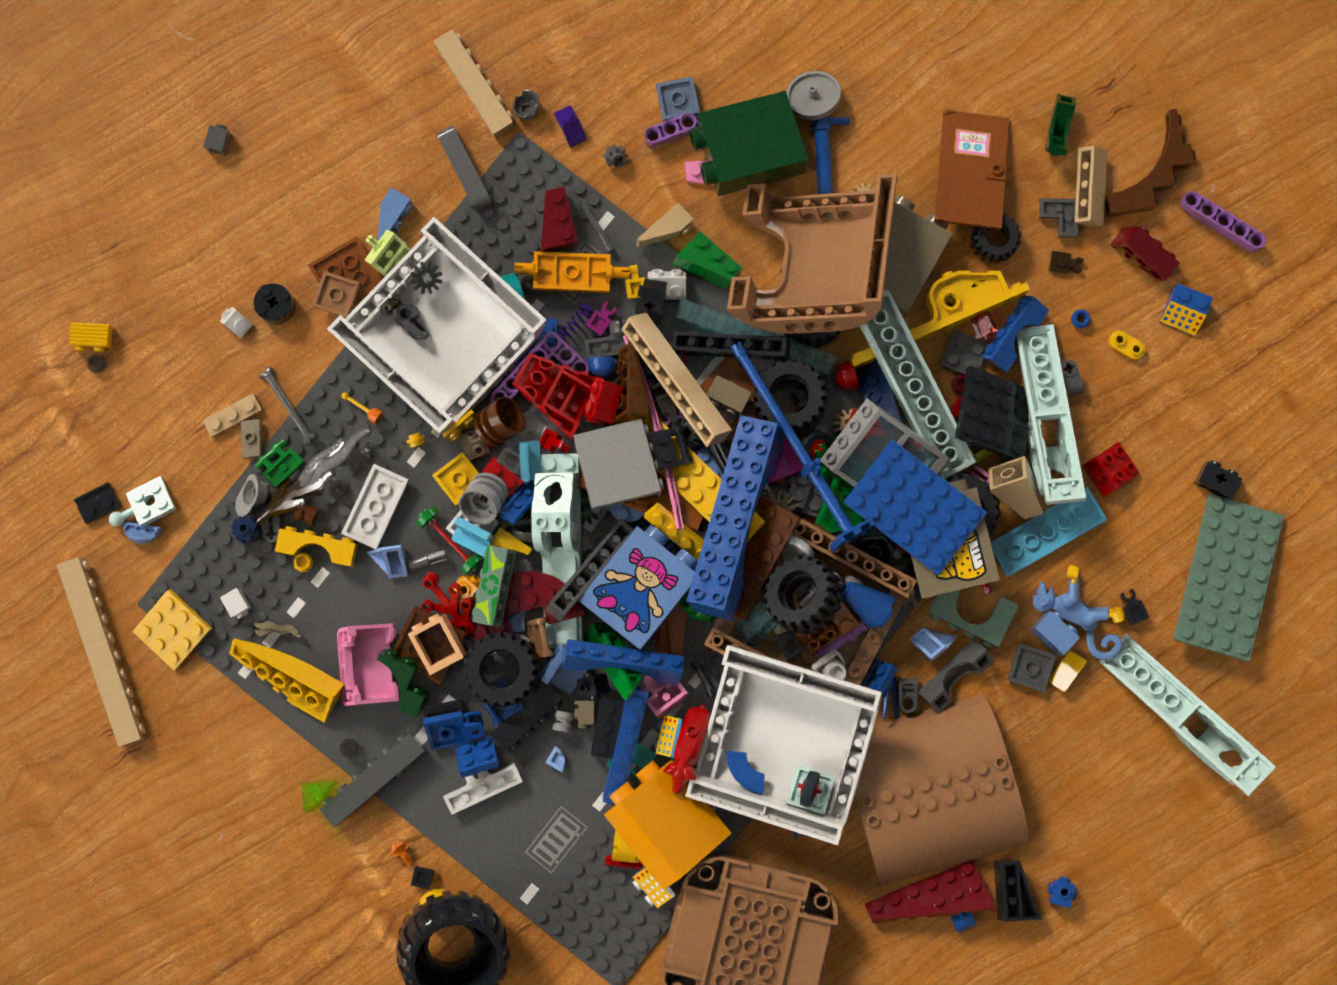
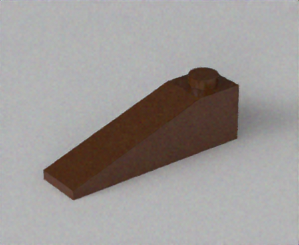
M629 342L619 351L616 374L619 375L615 384L623 386L613 424L608 423V426L638 419L643 421L648 418L650 413L649 399L635 348Z

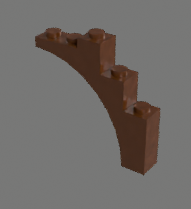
M1177 108L1170 109L1165 114V143L1160 158L1153 170L1137 184L1123 191L1108 194L1105 197L1107 217L1153 210L1158 203L1157 194L1153 191L1171 189L1177 181L1176 172L1173 170L1190 167L1196 160L1195 150L1192 149L1191 144L1183 145L1185 143V136L1180 129L1182 119L1181 115L1177 112Z

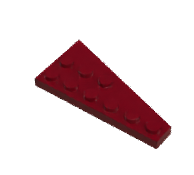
M973 860L865 903L872 923L892 922L904 918L913 920L917 919L916 917L927 916V918L953 916L965 912L974 914L985 910L990 912L997 911Z

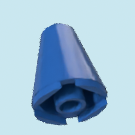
M848 582L842 586L843 591L840 593L843 595V601L869 628L877 630L875 627H883L892 616L894 610L891 607L892 603L895 604V599L890 594L854 582Z

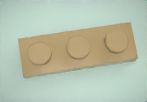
M252 393L202 421L213 438L263 410L255 394Z

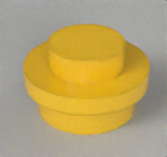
M419 432L409 435V439L406 442L407 444L409 443L410 448L425 443V436L420 435Z
M300 553L295 556L293 564L296 570L307 572L313 566V559L307 553Z

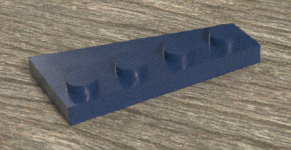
M876 360L855 369L859 383L858 390L865 400L868 398L902 422L894 392L878 361ZM882 416L877 419L884 431L896 427Z

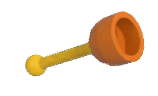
M347 392L342 394V399L349 400L367 412L370 422L377 425L384 415L383 411L377 408L369 410L349 397Z

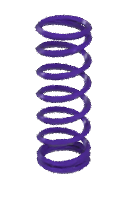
M582 303V305L580 306L581 311H576L578 317L571 316L574 322L567 321L569 327L563 326V330L565 332L558 331V335L566 342L567 340L561 335V333H563L569 338H572V336L566 331L565 328L569 329L573 333H576V331L572 328L569 322L575 325L576 327L581 328L578 325V323L574 320V318H576L582 323H585V321L579 316L578 313L584 315L587 318H589V316L585 313V311L588 312L590 315H593L592 313H594V311L585 303Z

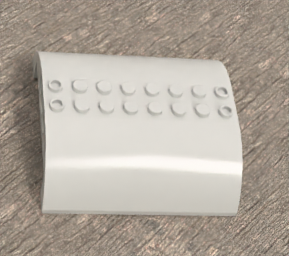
M433 217L421 230L424 236L345 319L340 315L327 329L441 434L452 427L471 409L473 410L515 367L536 341L547 320L443 224ZM430 261L432 262L431 269L436 265L439 267L435 273L442 272L443 275L436 278L441 279L443 282L442 284L435 283L439 287L438 290H435L433 286L431 287L432 294H429L428 288H425V293L421 294L422 287L418 290L414 289L418 282L411 284L410 280L416 277H412L410 273H417L414 269L415 265L421 269V262H424L425 267H427ZM429 273L421 276L425 283L432 279L429 277ZM395 297L397 300L400 299L402 301L401 305L413 304L419 309L417 321L430 335L425 340H415L412 338L405 326H400L395 321L396 318L393 315L386 313L387 311L384 307L389 300ZM408 308L405 311L407 318H409L411 314Z
M727 645L722 665L725 666L697 764L696 780L689 781L686 797L838 845L859 784L877 720L882 692ZM726 751L747 753L750 766L755 771L765 774L763 794L752 792L735 780L728 767ZM797 765L836 776L825 815L786 803Z

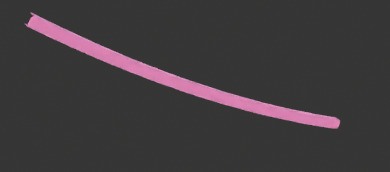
M624 335L623 339L625 344L627 345L630 342V340L627 338L626 335ZM636 352L646 392L649 399V415L651 418L654 431H659L662 429L660 426L658 415L638 354ZM666 469L664 472L669 489L675 526L677 530H681L684 526L672 469Z

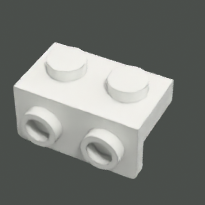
M654 269L648 272V279L667 282L665 300H686V272L680 269H673L671 271Z

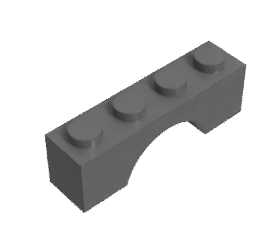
M973 639L928 681L918 693L939 714L953 701L951 692L953 686L960 678L971 673L982 674L995 660L982 645Z

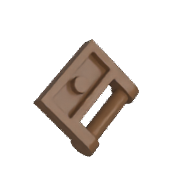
M546 617L525 622L530 646L534 648L538 659L553 656L546 629Z

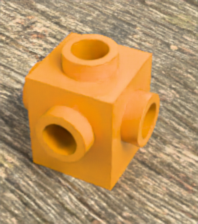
M473 574L462 575L456 581L462 588L459 593V602H462L464 598H470L473 602H476V591L479 588L480 578Z

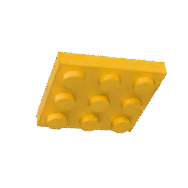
M169 589L132 632L175 671L210 632L212 627L175 592Z

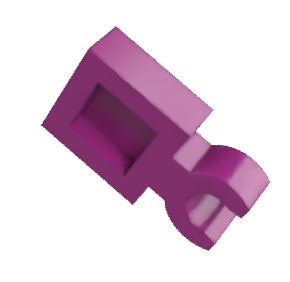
M607 301L602 306V312L600 313L596 310L585 325L587 329L599 337L603 336L612 322L609 317L614 316L617 311L616 307L612 311H607L606 308L609 305Z

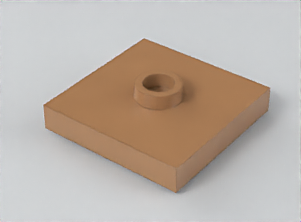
M324 271L312 307L346 318L352 311L361 283Z

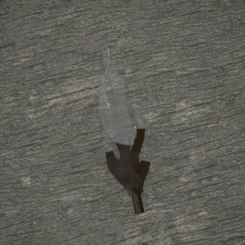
M367 428L358 431L350 437L337 454L326 460L342 447L344 440L339 438L334 445L313 457L302 473L298 469L295 470L289 478L278 486L269 505L266 507L267 511L257 518L256 521L262 525L272 516L276 517L302 506L305 503L303 498L321 490L333 477V474L328 471L345 461L356 442L362 436L371 432V430Z

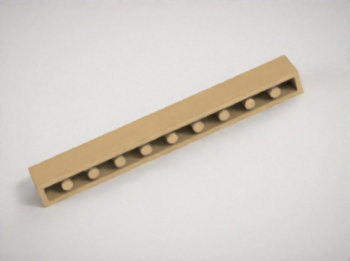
M81 557L57 564L56 566L118 747H124L145 739L144 734H146L144 725L139 722L138 716L140 713L138 707L133 704V692L130 687H127L125 681L127 675L125 670L121 669L119 663L121 661L120 654L114 649L113 643H115L113 634L108 631V619L105 614H102L100 608L102 607V601L99 596H96L94 590L96 589L95 581L93 578H90L88 573L90 571L87 560Z

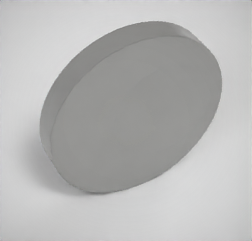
M810 71L797 76L789 84L786 91L793 114L805 120H818L829 116L837 109L841 101V89L838 81L832 75L822 71Z

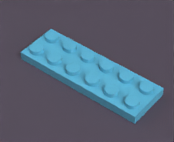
M1088 487L1085 488V501L1056 504L1044 511L1043 514L1030 519L991 542L993 554L1006 577L1013 575L1107 520Z

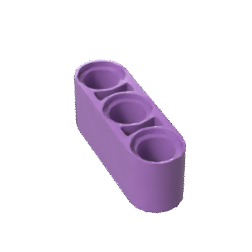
M686 113L649 127L644 134L646 145L650 148H656L690 135L689 129L695 128L697 125L696 117L691 113ZM685 121H691L693 125L691 127H685L683 123ZM672 127L676 131L673 134H668L665 130ZM656 134L658 139L651 141L648 139V136Z

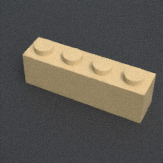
M1097 146L1078 149L1075 223L1086 227L1104 225L1107 151Z

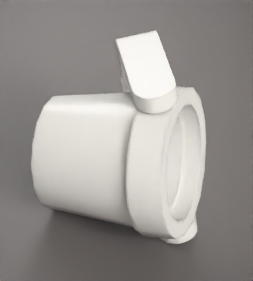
M833 649L814 663L812 670L844 680L846 676L844 666L846 663L841 654L836 649Z

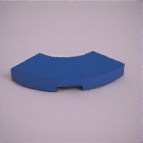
M726 751L728 767L735 780L744 788L763 794L765 774L755 771L750 766L747 753Z

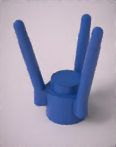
M894 677L884 694L882 719H886L889 693L892 692L895 718H898L897 684Z

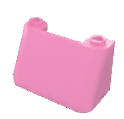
M393 623L347 626L338 629L337 644L340 682L344 683L341 696L344 706L399 701L401 695L400 688L396 682H392L391 670L377 660L379 653L383 649H390V643L396 638V629L393 628Z

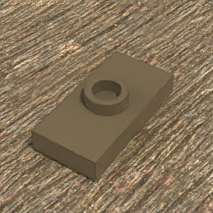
M260 419L241 421L243 459L259 458L262 455V421Z

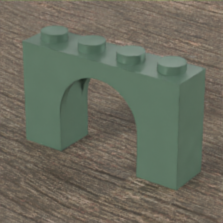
M961 590L934 597L927 611L930 614L929 618L939 623L942 620L948 623L947 627L955 631L960 629L965 632L964 635L974 640L978 638L983 641L982 644L991 649L993 646L999 647L1019 606L1003 597H999L989 618L985 622L970 624L964 621L957 612L956 602Z

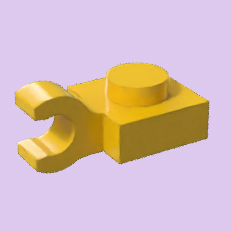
M637 265L629 266L630 279L625 280L627 300L641 298L638 296L639 285H643L645 277L639 278Z

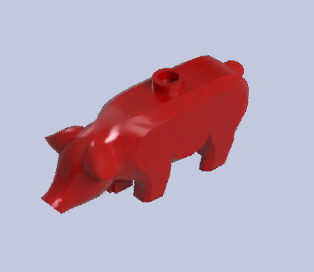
M705 705L693 706L687 711L674 751L675 762H671L664 769L665 773L671 775L673 782L672 792L681 794L689 780H696L694 768L697 767L711 713L709 710H706Z

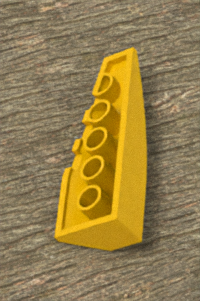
M239 639L232 641L229 652L231 656L247 669H254L257 677L262 681L266 679L274 686L272 689L277 693L281 691L288 697L287 701L324 723L327 721L341 696L344 683L314 666L278 650Z

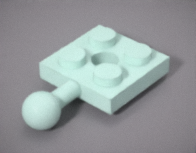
M159 476L127 492L126 495L131 508L122 513L118 511L111 513L109 522L112 526L119 527L126 518L135 514L139 525L144 527L176 511L163 478ZM150 498H155V503L147 506V501Z

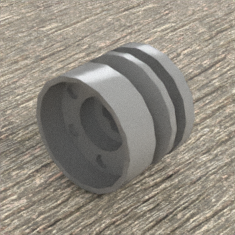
M484 472L477 474L460 496L459 509L469 521L476 524L484 525L491 523L508 499L509 493L505 482L492 473Z

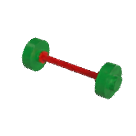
M435 506L430 509L425 508L418 515L420 518L416 521V524L421 529L427 525L433 526L464 559L463 562L465 564L461 567L460 571L465 576L470 572L474 574L481 567L480 563L484 558L479 554H475L473 557L467 556L436 523L437 520L435 518L439 514Z

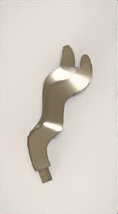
M271 621L254 623L260 629L255 630V633L259 636H266L272 632H277L282 635L292 633L299 639L302 637L299 634L300 632L292 625L280 626Z

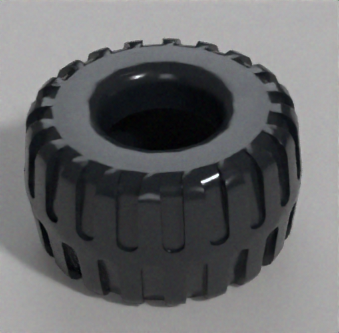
M443 891L442 896L434 897L433 894L426 897L424 904L418 902L412 908V915L407 914L404 917L402 928L399 929L397 936L396 960L406 985H499V980L503 981L505 979L507 966L510 962L508 933L494 908L489 903H484L481 897L475 894L469 897L465 891H458V894H451V891ZM453 925H463L468 928L474 936V943L472 949L465 957L457 961L445 962L432 956L428 949V944L434 932Z

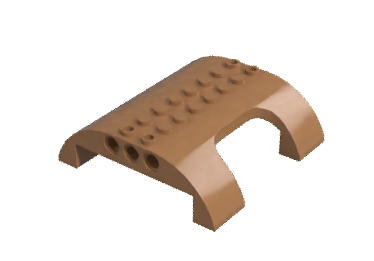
M897 174L877 175L876 190L771 198L766 183L747 185L743 218L756 228L776 236L785 244L781 279L774 289L758 290L751 276L732 277L727 311L733 317L752 327L787 334L843 331L856 328L873 319L881 309Z

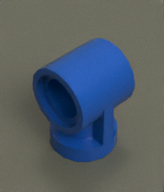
M971 912L950 916L957 933L976 926Z

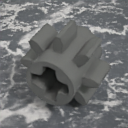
M615 144L606 148V154L603 155L608 167L613 165L616 169L625 165V158L628 157L623 146L617 147Z

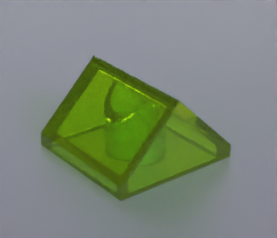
M330 779L301 783L303 811L305 813L314 811L338 781Z

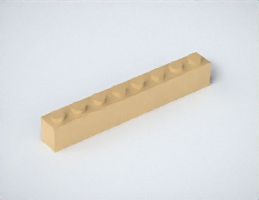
M642 313L629 317L622 331L705 446L709 447L724 442L732 429L648 314Z

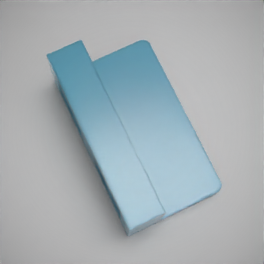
M520 441L521 480L529 482V480H535V473H541L540 441Z
M457 516L454 524L458 527L452 536V541L484 556L487 545L492 544L495 536Z

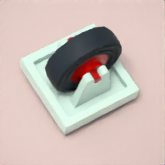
M797 765L786 803L825 815L836 776Z

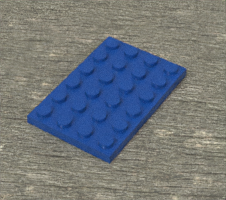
M894 440L889 442L844 500L846 505L864 519L872 518L877 529L937 575L940 574L987 514L984 509Z

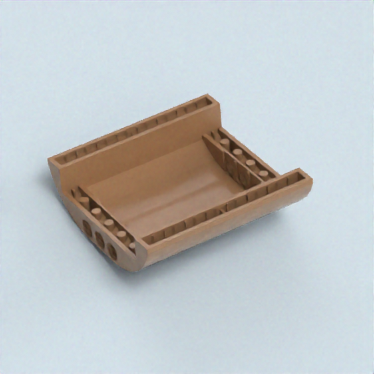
M983 693L951 702L939 714L933 708L875 724L854 798L874 863L873 869L879 887L1029 843L1024 808L1008 753L994 713Z

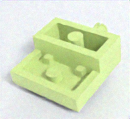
M386 230L378 241L372 235L366 238V242L373 246V248L365 258V261L385 277L411 248L396 234Z

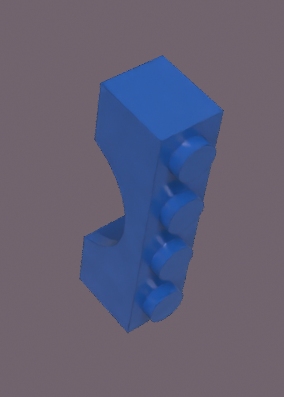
M1024 295L1018 301L1014 311L1008 315L1003 327L997 331L992 343L986 347L982 358L996 370L1007 372L1017 358L1014 349L1017 333L1026 325L1039 326L1049 312V309L1035 297Z

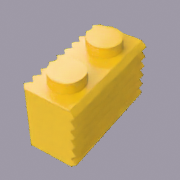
M71 322L69 345L75 348V351H86L87 348L94 349L95 352H105V349L111 350L113 327L109 324Z

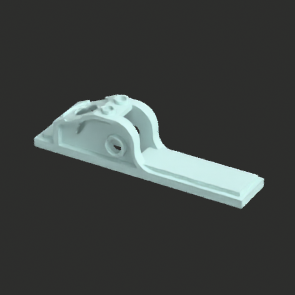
M1054 325L1023 327L1016 335V342L1029 410L1028 449L1040 496L1044 495L1046 505L1085 501V488ZM1058 419L1056 424L1057 446L1046 447L1044 438H1042L1041 421ZM1050 470L1062 473L1065 478L1051 479Z
M577 453L541 454V473H535L534 482L535 488L531 512L532 541L534 549L541 554L543 573L554 575L566 583L582 565L581 489L577 488L581 479L580 463ZM558 482L562 489V496L551 505V486L553 483ZM551 532H561L563 547H552ZM583 616L549 625L548 622L546 623L550 648H556L559 642L565 646L567 639L584 642Z
M1125 634L1121 638L1122 648L1120 652L1111 659L1100 660L1099 662L1171 727L1178 739L1232 786L1236 785L1249 797L1276 769V766L1131 637ZM1194 713L1209 727L1198 739L1189 733L1188 729L1183 725ZM1234 750L1240 754L1243 762L1239 766L1230 767L1223 763L1219 756L1222 752Z

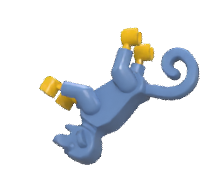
M1069 565L1066 578L1071 579L1069 591L1059 596H1055L1053 586L1047 591L1045 582L1040 581L1039 588L1035 590L1037 594L1033 595V606L1036 610L1042 612L1054 609L1065 620L1080 625L1086 631L1087 647L1094 657L1108 660L1120 652L1122 641L1116 634H1107L1101 641L1103 648H1106L1108 643L1113 641L1115 643L1114 648L1109 652L1099 651L1094 643L1093 630L1096 629L1098 620H1108V618L1112 617L1114 623L1122 622L1124 620L1123 610L1121 607H1114L1112 609H1109V607L1089 608L1080 599V580L1077 578L1079 568L1077 566Z

